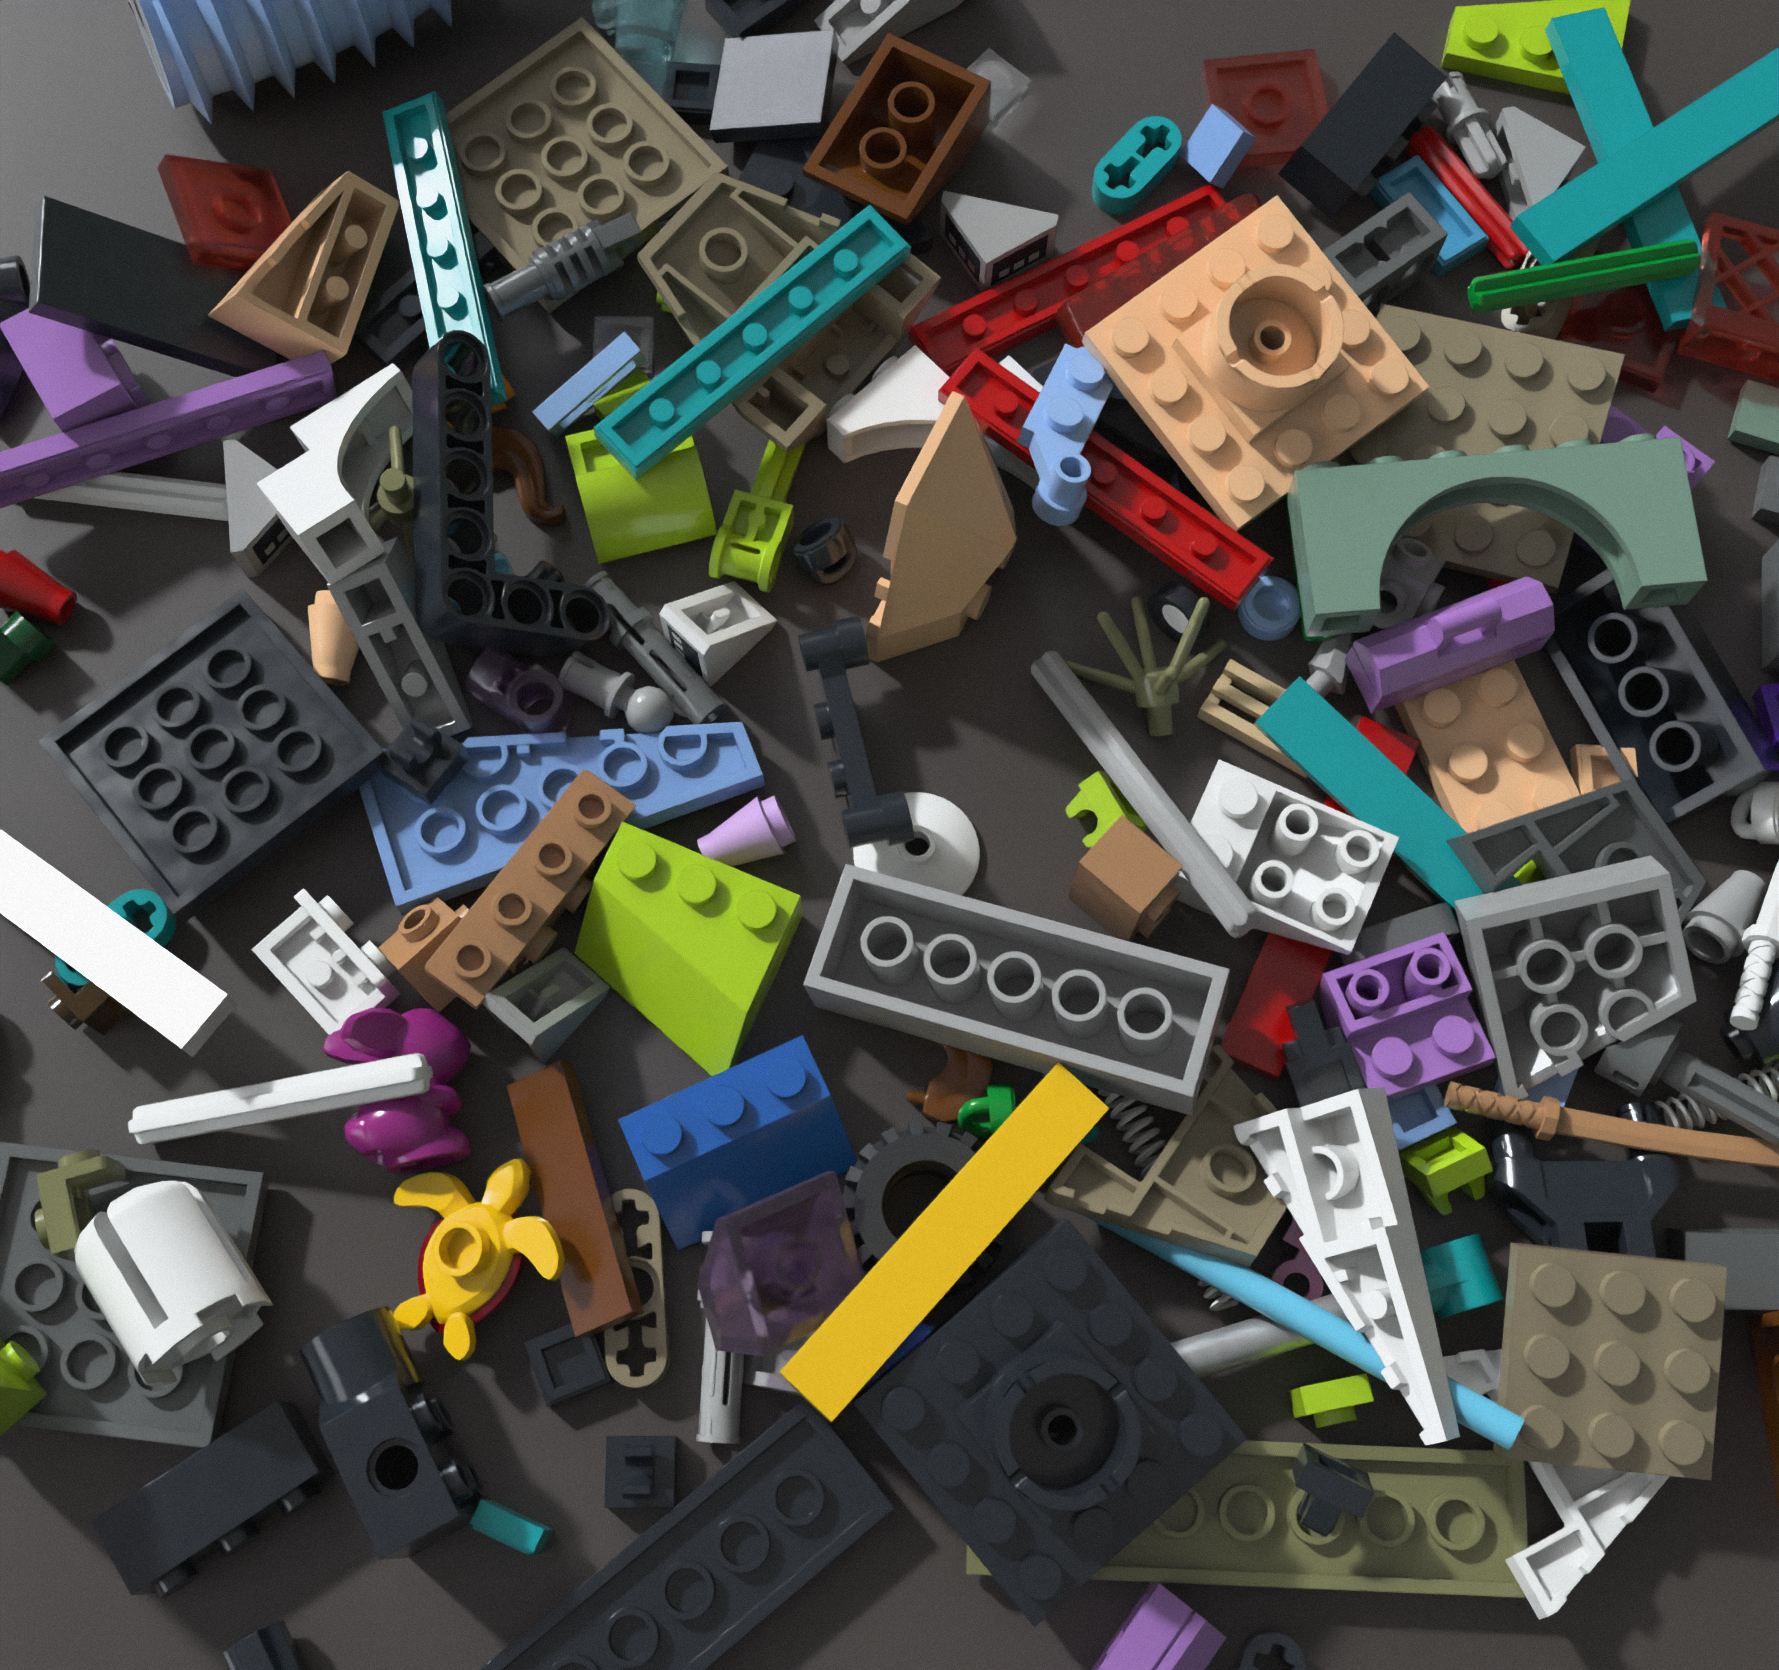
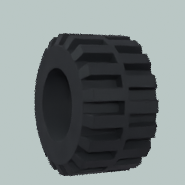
M923 1121L908 1122V1129L896 1132L893 1127L881 1133V1140L872 1146L868 1143L859 1152V1160L854 1167L850 1166L845 1178L844 1193L841 1194V1217L843 1234L847 1241L848 1250L853 1260H857L865 1275L898 1240L890 1231L885 1216L886 1201L891 1190L902 1180L922 1174L934 1175L950 1183L980 1149L977 1145V1137L965 1131L963 1136L951 1131L952 1125L938 1122L937 1128L923 1127ZM1009 1222L946 1292L942 1299L956 1295L958 1290L966 1286L970 1288L981 1279L989 1267H992L1007 1237Z

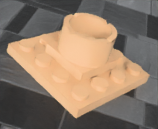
M1278 195L1085 332L1081 341L1091 355L1097 358L1103 365L1105 373L1221 521L1236 532L1287 496L1295 470H1303L1306 466L1316 462L1334 461L1422 396L1430 387Z

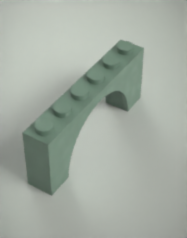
M1644 433L1629 436L1617 443L1593 444L1588 439H1576L1564 442L1556 448L1530 450L1526 445H1509L1490 454L1467 455L1464 451L1449 450L1437 453L1429 459L1403 461L1399 456H1382L1369 461L1367 464L1340 466L1337 462L1322 461L1310 464L1303 470H1295L1287 494L1306 637L1369 632L1381 609L1379 594L1380 576L1384 559L1392 547L1404 534L1427 518L1448 509L1477 503H1500L1525 507L1556 519L1572 529L1597 552L1607 566L1620 593L1624 610L1688 604L1708 581L1681 437L1657 439L1654 434Z

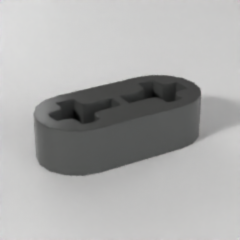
M1442 903L1360 930L1352 952L1349 955L1339 952L1344 966L1441 932H1445L1449 942L1462 934L1450 903Z

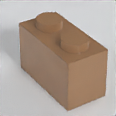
M1121 815L1079 861L1068 898L1115 938L1131 942L1140 932L1148 939L1172 912L1170 907L1181 894L1174 885L1183 865L1126 817Z

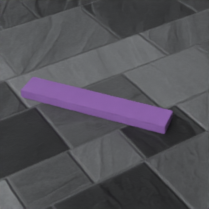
M325 351L312 353L1 451L0 508L327 404L336 399L337 394L332 368Z

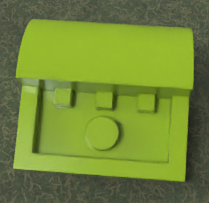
M594 429L565 436L599 564L717 535L711 501L692 435L637 480L594 436Z

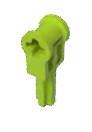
M769 439L751 492L734 490L723 524L718 530L709 561L710 577L720 579L725 574L758 583L760 591L767 593L771 591L794 524L793 505L787 504L785 501L806 443L786 453Z

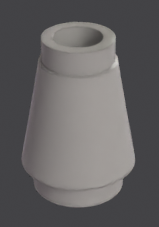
M1745 870L1735 871L1729 879L1686 915L1684 919L1685 929L1682 931L1685 946L1698 958L1713 964H1723L1730 958L1741 955L1745 948L1742 943L1744 931L1756 921L1768 890L1766 883L1752 872Z

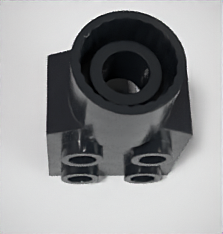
M384 1306L356 1315L326 1330L305 1344L299 1353L320 1397L319 1428L379 1560L409 1558L469 1525L478 1507L477 1500L485 1496L483 1486L470 1461L467 1458L461 1462L456 1459L447 1440V1437L455 1433L452 1420L440 1398L435 1396L429 1399L422 1389L425 1380L391 1308ZM413 1452L417 1457L418 1472L414 1481L407 1486L401 1474L402 1464L406 1457Z

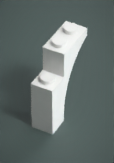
M916 345L899 359L896 356L887 359L876 370L871 383L856 395L853 393L845 395L831 409L827 419L828 448L843 463L885 450L923 448L945 406L938 401V390L949 379V376ZM1008 355L999 363L1038 392H1041L1043 386L1012 357ZM984 434L996 466L1012 473L1036 490L1040 481L1038 472Z
M393 363L290 426L306 453L257 483L287 531L331 586L386 551L369 524L368 510L370 498L380 474L391 459L389 429L392 426H397L401 429L403 444L413 435L412 389L401 370Z

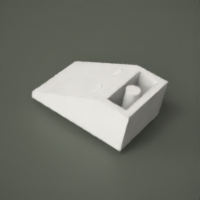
M1218 760L1190 822L1198 835L1260 913V923L1254 929L1347 955L1352 952L1399 837L1222 760ZM1181 871L1174 885L1181 892L1176 900L1216 917Z

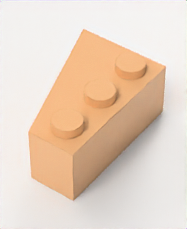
M350 171L345 172L318 193L208 316L290 360L324 350L329 363H334L347 354L400 201Z

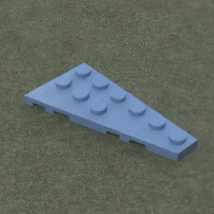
M729 722L666 726L662 732L625 734L624 729L600 730V736L567 737L566 732L467 737L462 744L466 747L470 759L432 805H429L390 780L380 771L361 785L359 790L396 908L404 916L414 908L428 904L436 896L442 901H446L490 885L583 770L590 771L636 804V809L625 823L642 830L765 786V781L743 723Z

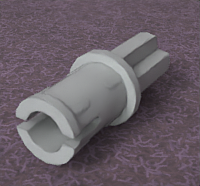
M1450 72L1449 79L1453 87L1450 89L1445 79L1432 95V98L1439 103L1437 108L1448 126L1445 133L1450 143L1458 145L1477 179L1491 180L1497 176L1498 172L1506 168L1507 159L1489 127L1491 121L1490 114L1486 109L1478 107L1465 83L1463 74L1460 72Z

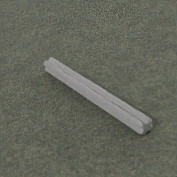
M1047 651L1040 659L1035 660L1031 665L1032 675L1166 852L1183 865L1182 873L1232 937L1240 938L1246 935L1249 930L1257 927L1261 920L1260 913L1058 652Z

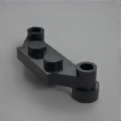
M859 615L835 620L833 628L798 635L806 672L818 671L823 702L813 704L814 714L821 741L831 738L833 740L837 760L828 761L827 765L835 799L847 797L849 809L841 811L849 849L887 841L888 846L914 841L913 825L904 791L880 796L876 794L846 674L848 669L870 665L867 642Z

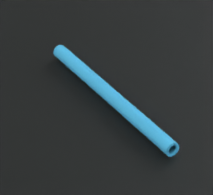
M1085 1216L1386 1382L1381 1373L1386 1367L1365 1333L1356 1332L1351 1323L1247 1266ZM1447 1376L1457 1422L1499 1446L1510 1450L1525 1418Z

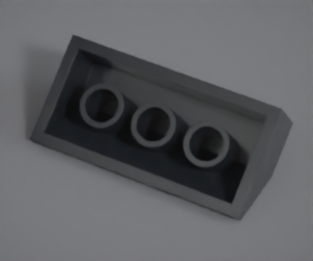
M1608 569L1553 603L1555 631L1544 644L1598 741L1609 756L1607 757L1620 780L1633 778L1667 827L1728 802L1759 785L1761 782L1779 774L1778 755L1688 604L1624 610L1620 593ZM1621 748H1635L1638 777Z

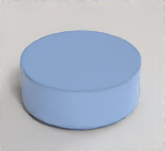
M1263 576L1238 606V618L1242 627L1253 637L1265 641L1279 640L1290 634L1301 615L1297 589L1289 581L1277 576Z

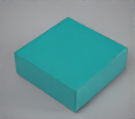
M480 1500L470 1521V1524L473 1525L472 1529L527 1555L543 1553L554 1530L493 1500Z

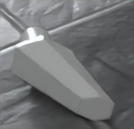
M1353 633L1337 634L1335 638L1323 641L1313 659L1308 663L1311 676L1306 682L1323 698L1329 692L1341 695L1345 693L1349 669L1345 658L1352 647Z

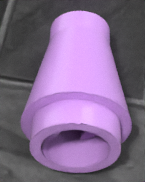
M775 795L763 801L757 796L712 832L697 839L702 855L731 867L785 854L784 847L797 841L792 826Z

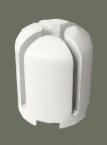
M161 1181L136 1187L112 1201L108 1206L107 1212L100 1211L80 1233L74 1250L77 1271L145 1385L158 1387L177 1382L178 1380L171 1369L203 1357L208 1353H211L216 1362L222 1359L262 1327L263 1322L257 1314L260 1307L273 1306L204 1193L187 1182Z

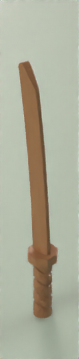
M1452 1081L1449 1082L1445 1093L1444 1107L1460 1111L1465 1110L1467 1113L1480 1116L1485 1115L1487 1118L1495 1120H1505L1507 1123L1515 1125H1525L1533 1129L1537 1139L1550 1141L1554 1134L1671 1155L1779 1168V1144L1776 1146L1765 1139L1695 1131L1561 1107L1558 1099L1544 1096L1539 1103L1528 1100L1522 1101L1521 1098L1508 1095L1503 1096L1501 1093L1488 1090L1483 1091L1480 1088L1468 1085L1463 1086V1084Z

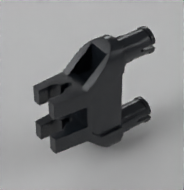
M1640 1102L1625 1104L1616 1110L1617 1118L1661 1125L1660 1107L1656 1103L1646 1102L1643 1106L1645 1114L1641 1112ZM1485 1116L1489 1126L1494 1162L1491 1164L1493 1171L1485 1175L1488 1191L1505 1215L1540 1246L1587 1251L1588 1246L1606 1245L1607 1253L1657 1258L1651 1221L1684 1179L1681 1164L1673 1157L1665 1153L1624 1147L1626 1161H1542L1540 1158L1535 1157L1530 1128L1525 1125H1515L1507 1123L1505 1120L1500 1121Z

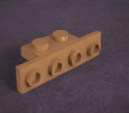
M581 771L425 965L426 973L477 1010L486 994L494 989L508 970L515 974L526 959L533 964L538 963L558 936V932L553 930L552 926L567 909L575 915L589 899L593 880L590 878L593 875L596 859L615 836L621 822H626L636 809V804L590 771Z

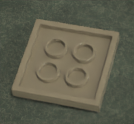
M1511 1242L1497 1404L1525 1418L1510 1450L1494 1443L1493 1453L1503 1459L1711 1480L1728 1267L1711 1263Z

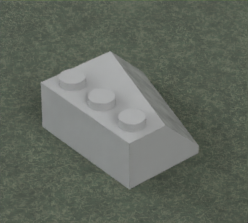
M1651 855L1454 901L1481 1022L1486 1038L1496 1056L1493 1062L1504 1096H1513L1523 1100L1529 1096L1527 1091L1553 1076L1560 1074L1563 1077L1584 1065L1583 1059L1617 1040L1622 1042L1629 1040L1697 1001L1671 875Z

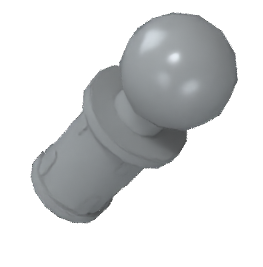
M579 651L573 652L572 657L569 656L558 678L559 687L603 708L604 715L610 719L615 718L621 710L624 711L628 725L637 733L662 732L666 726H669L674 716L672 701L662 689L646 686L635 690L633 689L635 683L634 674L630 672L620 674L610 670Z

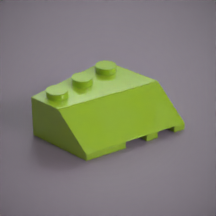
M622 821L594 878L574 953L578 959L609 984L626 1002L642 1013L663 1032L665 1037L680 1050H683L712 1077L734 1067L803 917L801 896Z

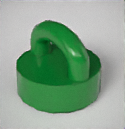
M1010 1083L987 1085L988 1097L971 1099L959 1109L957 1120L963 1133L967 1131L978 1139H989L1017 1108L1014 1086H1011ZM989 1113L990 1122L978 1123L974 1120L976 1115Z

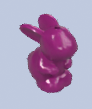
M369 1008L349 1016L344 1021L340 1030L333 1032L326 1038L322 1051L328 1057L346 1064L356 1065L419 1053L425 1056L428 1066L432 1067L433 1078L430 1079L429 1090L423 1094L360 1105L357 1112L349 1118L344 1126L346 1141L371 1162L385 1165L387 1171L392 1174L437 1170L457 1164L462 1159L470 1156V1139L461 1129L449 1125V1116L456 1115L461 1110L460 1096L453 1088L445 1086L467 1064L471 1044L465 1032L434 1009L416 1008L400 1015L391 1009Z

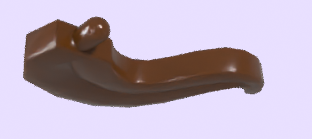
M492 426L493 474H509L514 479L518 499L525 516L535 523L544 525L555 524L566 518V510L562 504L558 506H549L547 504L545 466L537 444L519 430Z
M935 1042L946 1053L947 1062L945 1068L938 1076L930 1080L927 1094L912 1090L907 1093L906 1099L909 1103L924 1106L922 1116L937 1123L952 1124L958 1122L959 1109L967 1101L987 1097V1085H990L994 1072L993 1060L987 1056Z

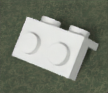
M303 888L294 896L301 907L251 949L329 1035L340 1030L344 1021L349 1016L369 1008H386L400 995V992L387 979L396 968L370 940L360 949L344 933L354 923L328 895L317 903Z

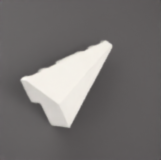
M1385 1088L1356 1089L1301 1108H1286L1234 1125L1235 1135L1240 1144L1250 1146L1268 1175L1264 1183L1272 1196L1283 1199L1304 1235L1299 1240L1356 1332L1365 1333L1386 1367L1381 1373L1389 1387L1393 1390H1400L1424 1430L1419 1435L1424 1444L1430 1445L1460 1437Z

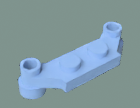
M1068 344L1064 345L1017 440L1018 444L1029 449L1040 478L1032 499L1033 509L1039 518L1055 526H1066L1075 522L1087 499L1085 485L1091 474V466L1080 454L1108 397L1126 399L1105 373L1103 365L1097 358L1091 355L1085 346L1075 348Z

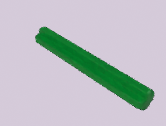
M1690 239L1475 277L1471 285L1467 287V297L1473 312L1479 314L1688 276L1694 273L1695 268L1700 266L1701 256L1698 253L1697 243Z

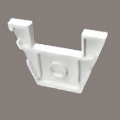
M1480 1349L1459 1352L1452 1356H1444L1446 1374L1448 1377L1481 1395H1489L1491 1400L1497 1403L1502 1349L1490 1351ZM1528 1461L1564 1523V1528L1505 1559L1539 1620L1549 1617L1561 1608L1567 1600V1595L1584 1575L1591 1572L1605 1555L1604 1551L1622 1529L1636 1518L1670 1476Z

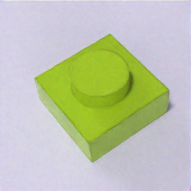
M1367 1373L1287 1391L1294 1418L1313 1415L1316 1428L1357 1420L1354 1406L1374 1401Z

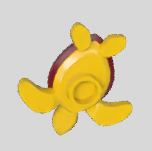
M522 1158L504 1163L491 1174L487 1180L486 1191L482 1200H475L464 1183L456 1176L447 1172H428L415 1175L403 1181L394 1195V1203L403 1208H430L437 1211L442 1218L431 1227L420 1249L418 1260L420 1295L401 1303L393 1315L399 1328L404 1330H421L430 1322L431 1326L438 1333L444 1334V1345L456 1360L466 1361L474 1352L476 1345L474 1325L492 1314L509 1296L522 1272L525 1256L533 1263L538 1272L548 1280H557L563 1271L565 1256L554 1228L541 1217H519L516 1212L528 1195L532 1184L531 1170Z

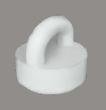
M1761 782L1758 786L1738 797L1731 812V826L1735 834L1744 839L1757 840L1760 844H1779V782ZM1750 808H1751V824H1749L1748 821H1747V816H1748V813H1749Z

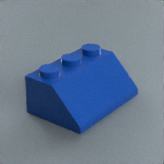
M803 1035L618 1119L644 1181L678 1252L701 1242L703 1231H724L848 1173L850 1166L854 1167L857 1163L856 1156L833 1099Z

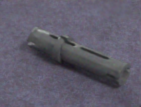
M606 571L598 572L582 585L600 594L609 607L611 616L608 628L611 632L609 636L610 642L618 650L626 649L655 681L658 687L691 720L693 725L712 724L723 715L727 709V703L716 695L688 661L681 656L653 625L655 617L646 607L638 608L615 584L612 577ZM618 611L624 617V619L631 625V627H633L639 633V635L645 640L644 644L640 640V638L618 616ZM659 658H661L668 665V667L678 676V678L687 686V691L662 665V663L659 661Z

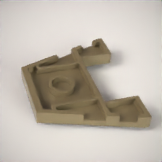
M1217 1044L1211 1049L1199 1091L1200 1096L1196 1101L1193 1115H1186L1141 1182H1138L1080 1143L1050 1185L1044 1200L1051 1205L1250 1267L1287 1206L1283 1199L1272 1196L1264 1183L1268 1175L1250 1146L1240 1144L1233 1126L1277 1112L1278 1110L1262 1092L1255 1096L1231 1069L1234 1061Z

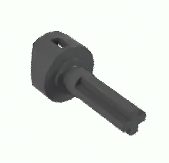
M1673 1015L1625 1042L1621 1041L1618 1044L1608 1046L1594 1069L1595 1073L1639 1098L1648 1083L1655 1086L1659 1078H1661L1669 1087L1689 1096L1776 1146L1779 1144V1103L1709 1065L1687 1051L1678 1050L1677 1048L1681 1040L1676 1038L1684 1021Z

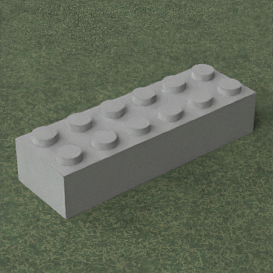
M845 864L803 986L817 1008L1048 1074L1059 1062L1083 1085L1192 1116L1228 994L1230 969Z

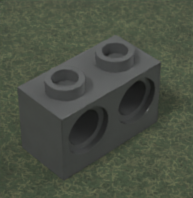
M1408 192L1322 252L1368 310L1373 313L1380 308L1381 304H1386L1431 273L1448 233L1415 197Z

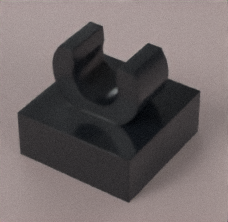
M415 715L385 751L388 758L380 763L379 766L381 768L380 772L384 776L429 805H432L470 759V755L463 744Z
M607 1436L604 1508H674L677 1496L678 1437Z

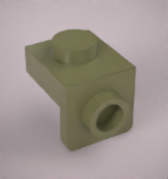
M85 1150L68 1154L57 1160L58 1168L35 1175L42 1209H38L35 1212L36 1231L43 1247L47 1250L50 1249L53 1256L76 1262L74 1250L79 1235L94 1218L89 1189L126 1178L124 1164L106 1155L100 1156V1151Z

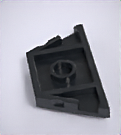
M823 136L759 140L738 179L786 198L788 206L819 218H821L822 213L841 220L840 226L842 227L867 207L803 176L802 169ZM879 213L911 248H914L916 255L927 253L933 248V234L916 216L906 226Z

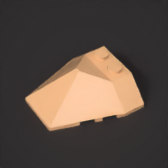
M954 391L949 396L894 502L883 553L884 558L891 560V580L889 581L881 577L877 582L874 597L882 601L874 616L871 617L866 632L869 659L875 662L890 659L960 635L968 617L978 620L992 591V586L985 583L997 567L1005 568L1017 542L1018 535H1016L1014 509L984 434L965 396Z

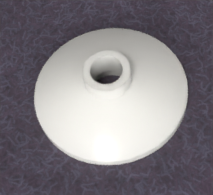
M921 792L904 794L911 815L914 838H922L929 845V849L925 854L920 856L911 855L905 849L906 843L888 846L887 841L853 849L854 865L856 867L961 896L967 892L974 881L980 857L976 831L963 811L942 797Z

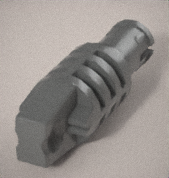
M628 213L603 225L600 224L598 219H595L578 227L577 230L563 235L562 238L553 240L546 246L532 251V255L528 258L529 264L492 283L483 285L486 297L501 321L508 319V316L545 297H548L551 301L554 299L559 301L565 298L566 295L575 293L582 287L596 282L597 279L605 277L623 267L624 262L621 258L642 246V230L632 213Z

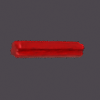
M1425 126L1420 131L1414 133L1406 146V152L1411 158L1418 154L1489 237L1486 246L1505 268L1513 269L1522 264L1529 250L1510 228L1513 222L1511 217L1433 127Z

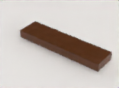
M558 1060L507 1085V1090L528 1167L531 1170L542 1218L548 1221L554 1228L564 1252V1267L559 1280L575 1337L589 1338L643 1314L644 1311L573 1063Z

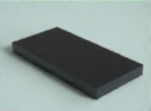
M44 195L37 203L34 216L29 313L233 377L243 376L276 365L275 351L208 316L251 267Z

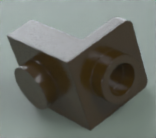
M51 969L41 978V981L55 994L47 1004L62 1020L75 1030L85 1023L100 1034L105 1035L121 1019H129L136 1015L92 981H89L78 991Z

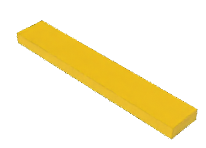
M1058 1062L778 1373L829 1422H832L1108 1111L1109 1107Z

